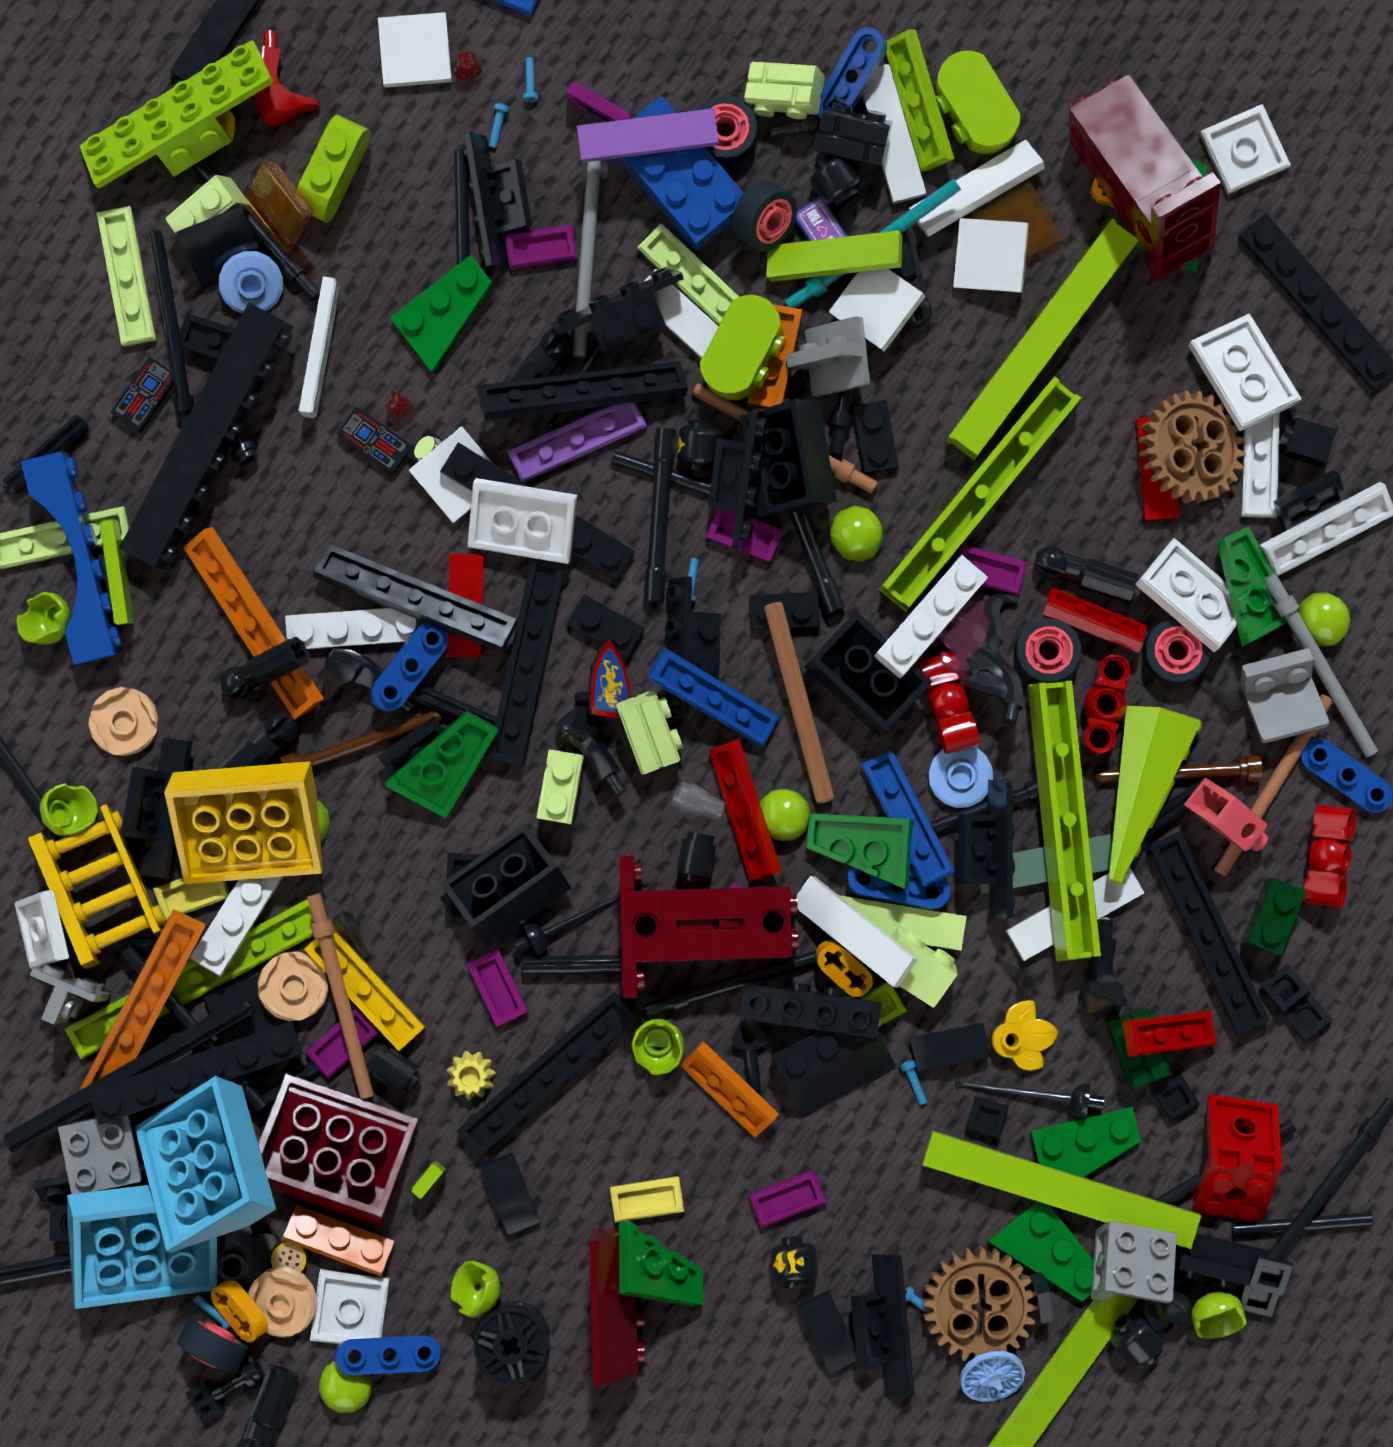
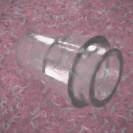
M680 781L671 802V807L678 809V813L716 821L721 817L725 806L724 801L719 800V798L692 781L689 783Z

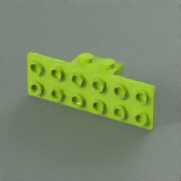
M252 40L236 47L230 54L215 63L208 64L202 71L185 81L177 83L171 90L155 99L149 100L143 107L128 116L121 117L115 124L98 134L90 136L82 143L80 149L97 188L105 186L156 154L171 174L176 176L232 142L229 133L217 117L273 83V79L255 42Z

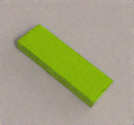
M101 521L100 529L114 623L116 625L133 624L134 618L124 550L119 548L122 542L120 521Z

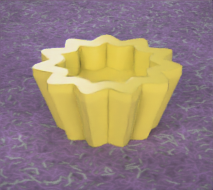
M465 1051L462 1058L453 1057L454 1066L446 1070L451 1076L447 1085L455 1087L456 1096L464 1094L469 1101L475 1095L483 1098L485 1089L493 1088L490 1079L496 1075V1072L490 1069L492 1061L490 1059L483 1060L481 1052H477L472 1056L468 1051Z

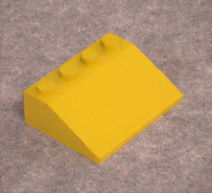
M311 761L172 773L164 793L184 884L322 874L317 793Z

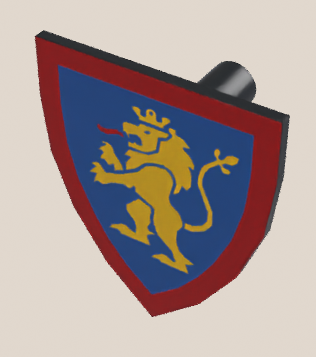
M607 639L598 650L593 664L590 665L589 690L577 692L575 694V702L578 706L588 705L589 715L621 720L616 704L631 698L630 682L619 652L612 641Z

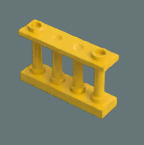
M107 804L100 807L105 820L86 828L78 834L67 836L57 841H54V839L48 841L42 833L28 838L48 888L54 891L58 912L78 960L85 969L100 964L97 954L101 953V948L149 927L159 938L163 930L161 926L166 924L159 905L152 906L124 837L120 836L122 816L119 811L112 812ZM111 833L118 849L117 852L68 873L67 870L61 872L57 859L62 858L61 854ZM120 865H125L132 883L84 904L80 902L74 903L70 891L75 889L74 885ZM138 896L145 912L144 915L99 935L87 934L83 924L88 921L87 917Z

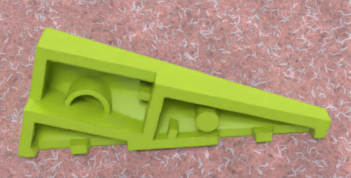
M1127 706L1109 880L1112 883L1124 884L1126 880L1125 875L1134 857L1138 856L1141 850L1140 845L1148 829H1152L1175 783L1174 777L1182 761L1186 760L1190 753L1189 747L1196 733H1200L1202 729L1201 720L1161 707Z

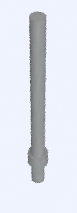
M601 160L588 162L576 301L577 312L589 307L588 302L591 298ZM589 322L572 329L574 331L572 357L586 358L588 332H591Z
M1276 573L1267 576L1263 580L1276 601L1274 606L1280 617L1285 616L1302 648H1310L1314 658L1313 667L1365 757L1375 754L1378 749L1297 611L1299 605L1293 595H1288Z

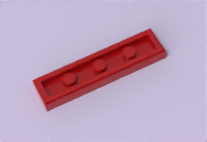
M740 739L710 749L709 754L750 882L782 872Z

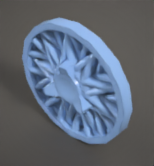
M243 251L231 256L223 264L219 274V291L223 300L237 312L243 314L248 302L268 311L279 301L283 291V276L278 265L269 256L258 251Z
M976 747L947 755L942 749L932 760L928 771L929 785L934 795L944 804L955 808L971 807L981 802L989 793L988 780H993L992 766L987 756Z
M990 1351L978 1355L966 1364L961 1371L960 1383L963 1392L971 1399L981 1402L997 1401L1010 1396L1018 1390L1024 1382L1025 1370L1022 1361L1016 1355L1005 1351Z

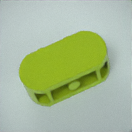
M960 51L948 57L942 64L935 82V93L940 112L943 115L948 113L954 123L951 128L956 139L961 144L966 142L971 151L979 154H994L1003 150L1011 143L1020 122V112L983 54L975 51Z
M335 115L329 121L298 184L294 197V208L326 223L332 220L367 150L370 140V130L340 115Z
M744 295L731 301L700 361V370L706 384L714 394L723 399H744L753 393L756 386L761 387L769 373V368L766 366L771 356L777 357L784 345L785 338L782 337L783 325L774 305L767 299L757 295Z

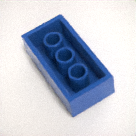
M660 96L634 118L673 114L676 112ZM705 147L617 158L696 252L732 223L734 209L739 198L743 195V191Z

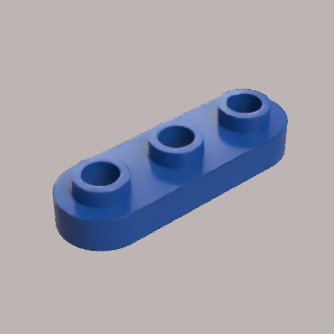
M865 27L854 34L823 88L818 114L820 118L823 109L826 106L831 107L833 102L848 104L853 107L852 111L854 110L886 54L887 41L881 32L871 27ZM874 41L875 49L867 53V44ZM856 71L858 79L856 82L850 83L849 75Z
M424 623L412 633L370 689V699L376 708L389 712L403 705L445 651L448 645L446 630ZM428 633L436 636L437 642L435 645L427 643L426 635ZM407 660L415 662L416 670L414 672L406 670L405 662ZM386 687L394 689L395 697L393 699L385 697L384 689Z
M1314 738L1308 741L1299 757L1301 765L1307 771L1367 812H1381L1389 807L1393 799V792L1385 780L1329 741L1322 738ZM1316 749H1320L1324 753V758L1321 762L1314 759L1313 753ZM1344 769H1349L1352 772V779L1349 782L1342 778ZM1374 788L1378 789L1381 793V797L1377 802L1372 800L1370 795Z
M852 866L847 873V885L858 896L926 910L942 908L949 900L951 893L949 883L945 878L923 889L913 869H910L908 889H904L901 892L894 891L892 883L868 873L865 874L870 877V883L868 885H861L858 882V875L865 872ZM929 887L935 888L938 892L937 898H928L926 896V889Z
M429 1336L348 1339L341 1342L335 1349L334 1363L337 1369L346 1375L424 1372L433 1369L437 1365L441 1352L438 1343ZM421 1347H426L429 1352L428 1358L424 1361L418 1357V1350ZM387 1348L394 1352V1358L391 1362H386L383 1358V1352ZM352 1350H356L359 1353V1360L355 1364L350 1363L348 1360V1354Z

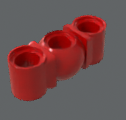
M952 651L918 660V668L932 681L925 689V692L928 695L932 715L935 721H937L936 728L944 753L947 755L980 746L978 730L972 717V712L969 711L966 692L960 684L961 677Z
M1110 655L1097 664L1095 679L1092 682L1093 687L1086 693L1083 709L1087 718L1084 719L1081 745L1086 752L1092 755L1105 753L1114 746L1116 742L1115 732L1119 726L1117 723L1123 719L1126 713L1127 700L1123 692L1127 689L1126 681L1130 675V665L1120 655ZM1107 663H1114L1119 667L1120 677L1117 681L1106 677L1104 668ZM1100 696H1106L1112 700L1113 710L1110 714H1103L1098 710L1097 701ZM1094 729H1098L1105 734L1106 743L1102 748L1094 747L1090 742V734Z
M1318 805L1316 807L1312 836L1317 837V839L1312 842L1309 851V865L1313 871L1307 870L1304 890H1306L1304 901L1306 904L1333 908L1343 907L1347 895L1348 876L1343 874L1349 869L1351 861V847L1348 842H1353L1356 828V811L1354 808Z

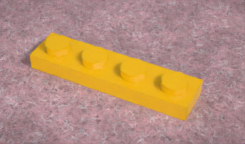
M334 929L335 933L332 934L348 997L391 1044L400 1051L425 1028L424 1024ZM316 938L304 950L327 974L319 940Z

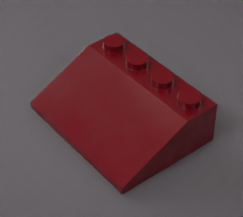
M286 1074L258 1143L270 1189L381 1226L393 1196L418 1119Z
M619 1227L592 1228L589 1240L593 1387H601L638 1374V1363H645V1342H638L637 1328H644V1307L637 1306L636 1297L619 1294Z

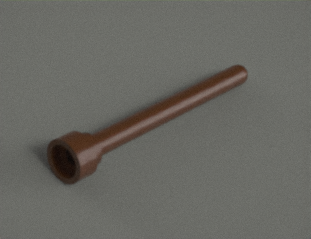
M431 711L306 756H302V754L295 755L294 753L280 757L281 763L311 761V766L314 768L408 735L434 716L440 723L443 716L439 711Z
M1245 755L1244 759H1238V763L1180 766L1174 780L1238 776L1239 780H1246L1247 783L1262 782L1263 768L1261 756ZM1120 769L1099 770L1094 774V780L1099 784L1119 783Z

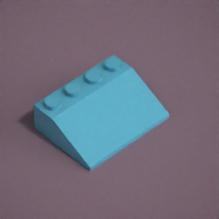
M215 1076L135 1126L167 1252L172 1253L245 1228L276 1210L241 1085Z
M150 1185L67 1195L68 1235L75 1309L212 1291L217 1286V1237L172 1253L167 1252Z

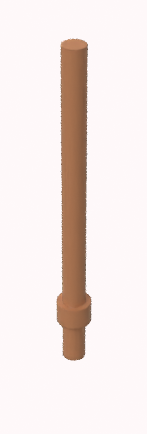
M699 383L692 392L694 397L740 422V416L751 413L736 403L717 396L710 389ZM829 455L831 470L835 474L834 478L845 484L849 481L872 494L878 483L876 480L854 469L855 465L845 459L841 462Z
M1321 694L1320 699L1327 713L1334 701ZM1320 729L1296 735L1251 808L1261 819L1299 759L1311 737L1316 738ZM1231 842L1214 871L1226 877L1242 849Z
M321 893L307 896L314 921L311 924L314 938L319 940L360 1099L374 1096L332 938V934L335 933L332 920L327 919Z

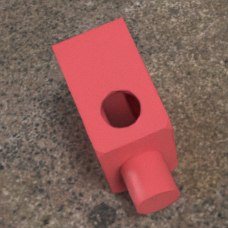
M1204 778L1184 803L1189 810L1224 838L1244 851L1250 848L1253 851H1259L1267 843L1268 836L1264 833L1267 823L1238 798L1207 778ZM1224 807L1222 811L1217 815L1218 810Z

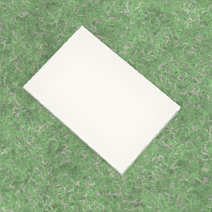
M1250 313L1192 340L1188 345L1239 431L1298 404L1301 400L1300 395Z
M476 478L473 481L467 547L569 564L571 561L578 495Z
M1175 538L1169 542L1135 584L1213 652L1220 648L1237 626L1227 583Z

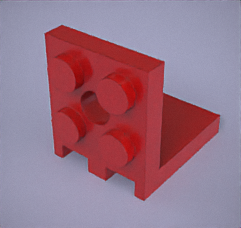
M1209 1094L1206 1102L1208 1159L1193 1197V1212L1262 1222L1282 1172L1278 1104ZM1236 1127H1244L1248 1129L1251 1133H1242L1238 1131ZM1233 1188L1241 1189L1238 1191H1232Z

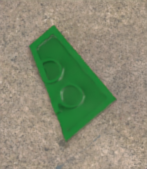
M470 255L393 315L391 320L429 370L434 373L440 364L439 362L449 347H452L458 338L457 335L467 320L473 316L494 283L475 258Z
M1249 526L1217 542L1242 647L1287 623L1285 616L1280 617L1274 606L1276 601L1263 580L1273 574L1274 571Z
M466 711L385 782V786L446 818L498 732V728Z
M809 813L807 848L901 888L908 889L913 820Z
M1131 1106L1088 1116L1086 1119L1080 1118L1030 1130L1039 1164L1080 1177H1085L1141 1142L1134 1110Z
M1038 1201L1033 1202L988 1239L990 1243L1030 1269L1044 1274L1046 1279L1083 1302L1091 1295L1093 1259L1048 1204Z
M630 1220L619 1222V1294L692 1307L703 1305V1269L676 1251L669 1252L660 1246L659 1240L652 1235L645 1236L637 1230L638 1226Z

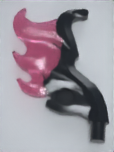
M997 593L990 596L987 600L966 602L950 621L952 629L947 631L944 628L939 634L944 644L952 650L954 657L950 658L943 652L940 654L942 664L951 672L959 675H970L965 682V685L970 689L1001 700L1003 706L1006 707L1003 722L1008 725H1015L1019 711L1023 708L1022 684L1016 671L1000 655L998 647L1004 642L1000 608L1004 605L1016 606L1019 602V596Z

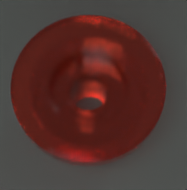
M462 52L456 56L457 66L454 72L457 78L466 79L477 77L481 74V65L477 63L475 53Z
M394 390L391 391L392 398L386 405V408L401 418L405 416L409 408L415 407L414 403Z

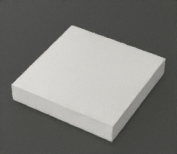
M446 12L378 18L384 88L452 82Z
M1263 104L1206 128L1199 133L1227 195L1291 166Z
M960 218L953 287L1023 293L1029 223Z
M889 269L858 272L829 313L838 320L855 316L862 317L865 339L885 352L925 298V295Z
M462 426L409 469V472L453 524L471 510L472 492L440 473L441 468L457 442L490 461Z
M43 891L16 901L15 908L29 967L31 969L45 966V964L50 965L68 959L69 954L54 891Z
M320 1269L316 1293L317 1312L313 1318L310 1340L340 1344L348 1339L381 1338L390 1278Z

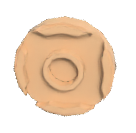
M119 687L106 691L95 701L91 717L89 716V728L92 738L101 749L113 755L130 756L142 752L152 744L158 732L159 716L156 706L147 695L132 688Z
M301 952L282 953L272 958L261 970L257 982L258 997L264 1009L275 1018L287 1022L301 1021L315 1014L324 1004L328 992V982L324 970L310 955Z
M278 1266L267 1269L253 1281L248 1295L266 1316L268 1321L266 1333L272 1336L286 1338L301 1332L312 1322L317 1312V1295L312 1283L304 1274L293 1268Z

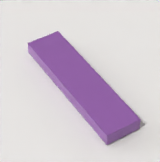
M714 108L577 126L581 163L719 145Z
M636 402L610 405L509 450L508 454L520 480L525 483L642 430L647 425Z

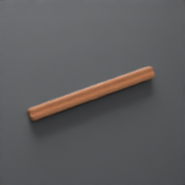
M781 602L768 604L764 610L815 800L817 803L829 802L834 799V794L783 604Z

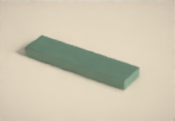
M1111 834L1089 838L1092 873L1110 870ZM1044 847L1013 853L1015 861L1013 888L1048 882ZM979 884L981 894L989 893V884Z

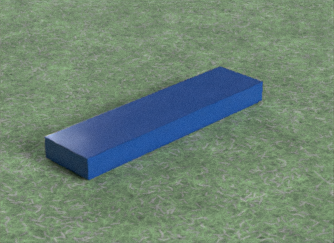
M662 648L646 677L647 680L758 746L764 747L779 719L778 715L666 648Z
M892 749L861 764L886 817L913 820L910 864L923 889L954 874L955 871Z

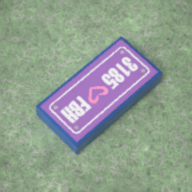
M820 197L797 211L795 223L807 241L847 237L828 206L822 202Z

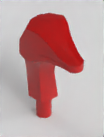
M272 30L265 31L260 54L273 79V83L254 94V99L262 120L271 127L280 126L304 112L318 110L320 102L317 99L293 93L280 84L277 70L281 49L277 48V32Z

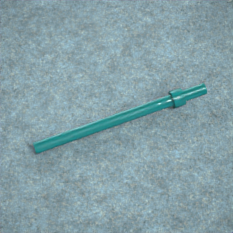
M953 178L879 233L898 230L900 233L904 232L962 189ZM844 274L811 277L805 281L807 285L787 298L785 302L789 307L797 309L813 296L818 298L828 291L827 286Z

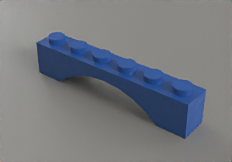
M60 451L21 461L29 495L43 505L57 520L68 538L75 558L77 596L72 616L65 629L73 665L120 654L119 647L123 646V639L119 627L113 626L110 613H113L110 593L104 592L102 579L106 578L105 569L101 559H96L93 546L97 545V539L92 525L87 526L84 512L88 511V504L84 492H79L75 478H79V469L75 458H70L69 453Z

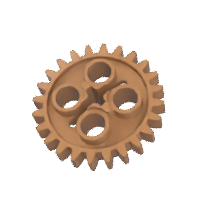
M1184 391L1178 395L1173 394L1167 397L1166 400L1155 405L1156 410L1147 414L1151 422L1141 426L1148 435L1139 438V442L1147 445V449L1139 454L1143 457H1149L1150 461L1143 468L1144 470L1153 469L1155 472L1150 479L1151 482L1160 479L1162 481L1160 491L1164 492L1172 489L1171 498L1176 499L1182 496L1184 503L1193 500L1196 503H1201L1207 499L1217 498L1219 493L1230 490L1228 484L1238 480L1234 472L1242 470L1244 467L1237 461V458L1246 456L1244 451L1238 449V445L1245 442V438L1236 437L1235 432L1239 429L1236 425H1231L1230 421L1232 418L1230 414L1224 415L1222 413L1225 407L1224 404L1220 403L1213 406L1214 396L1210 395L1202 398L1201 391L1191 395L1189 391ZM1176 422L1181 428V433L1176 428ZM1206 428L1211 432V438L1208 436ZM1173 456L1177 458L1179 466L1175 464ZM1204 461L1209 466V472L1205 468Z
M979 1246L977 1256H973L968 1247L965 1248L964 1258L962 1259L954 1252L951 1253L953 1264L950 1266L941 1260L939 1263L944 1270L943 1273L931 1272L930 1274L936 1281V1284L925 1285L924 1287L927 1292L932 1294V1297L922 1299L924 1306L932 1308V1310L923 1314L925 1320L935 1321L928 1327L931 1334L941 1332L936 1339L938 1345H944L949 1341L948 1353L952 1355L960 1349V1358L963 1361L968 1358L970 1353H973L975 1358L990 1351L999 1350L1007 1352L1006 1346L1008 1344L1018 1349L1020 1346L1015 1338L1018 1335L1026 1338L1029 1336L1023 1328L1024 1324L1032 1325L1035 1323L1027 1315V1312L1037 1310V1306L1028 1301V1299L1035 1296L1034 1291L1030 1288H1024L1031 1282L1028 1275L1018 1277L1023 1267L1020 1264H1016L1010 1268L1012 1258L1008 1254L999 1261V1251L997 1249H993L989 1257L986 1256L985 1249L982 1246ZM983 1274L981 1296L987 1306H981V1334L975 1335L978 1312L972 1304L979 1302L978 1275ZM965 1278L971 1280V1288L965 1294L955 1292V1284L959 1280ZM996 1280L1006 1282L1003 1293L1000 1295L990 1294L989 1289L993 1282ZM959 1314H967L970 1317L968 1325L963 1329L953 1327V1321ZM993 1316H1003L1005 1320L1004 1325L999 1330L993 1331L988 1329V1322Z

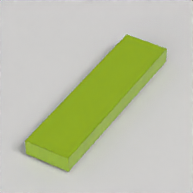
M908 29L887 40L886 56L920 170L926 172L953 160L954 156L917 32L914 29Z
M898 230L780 244L776 248L768 250L767 278L770 282L901 268L902 234Z

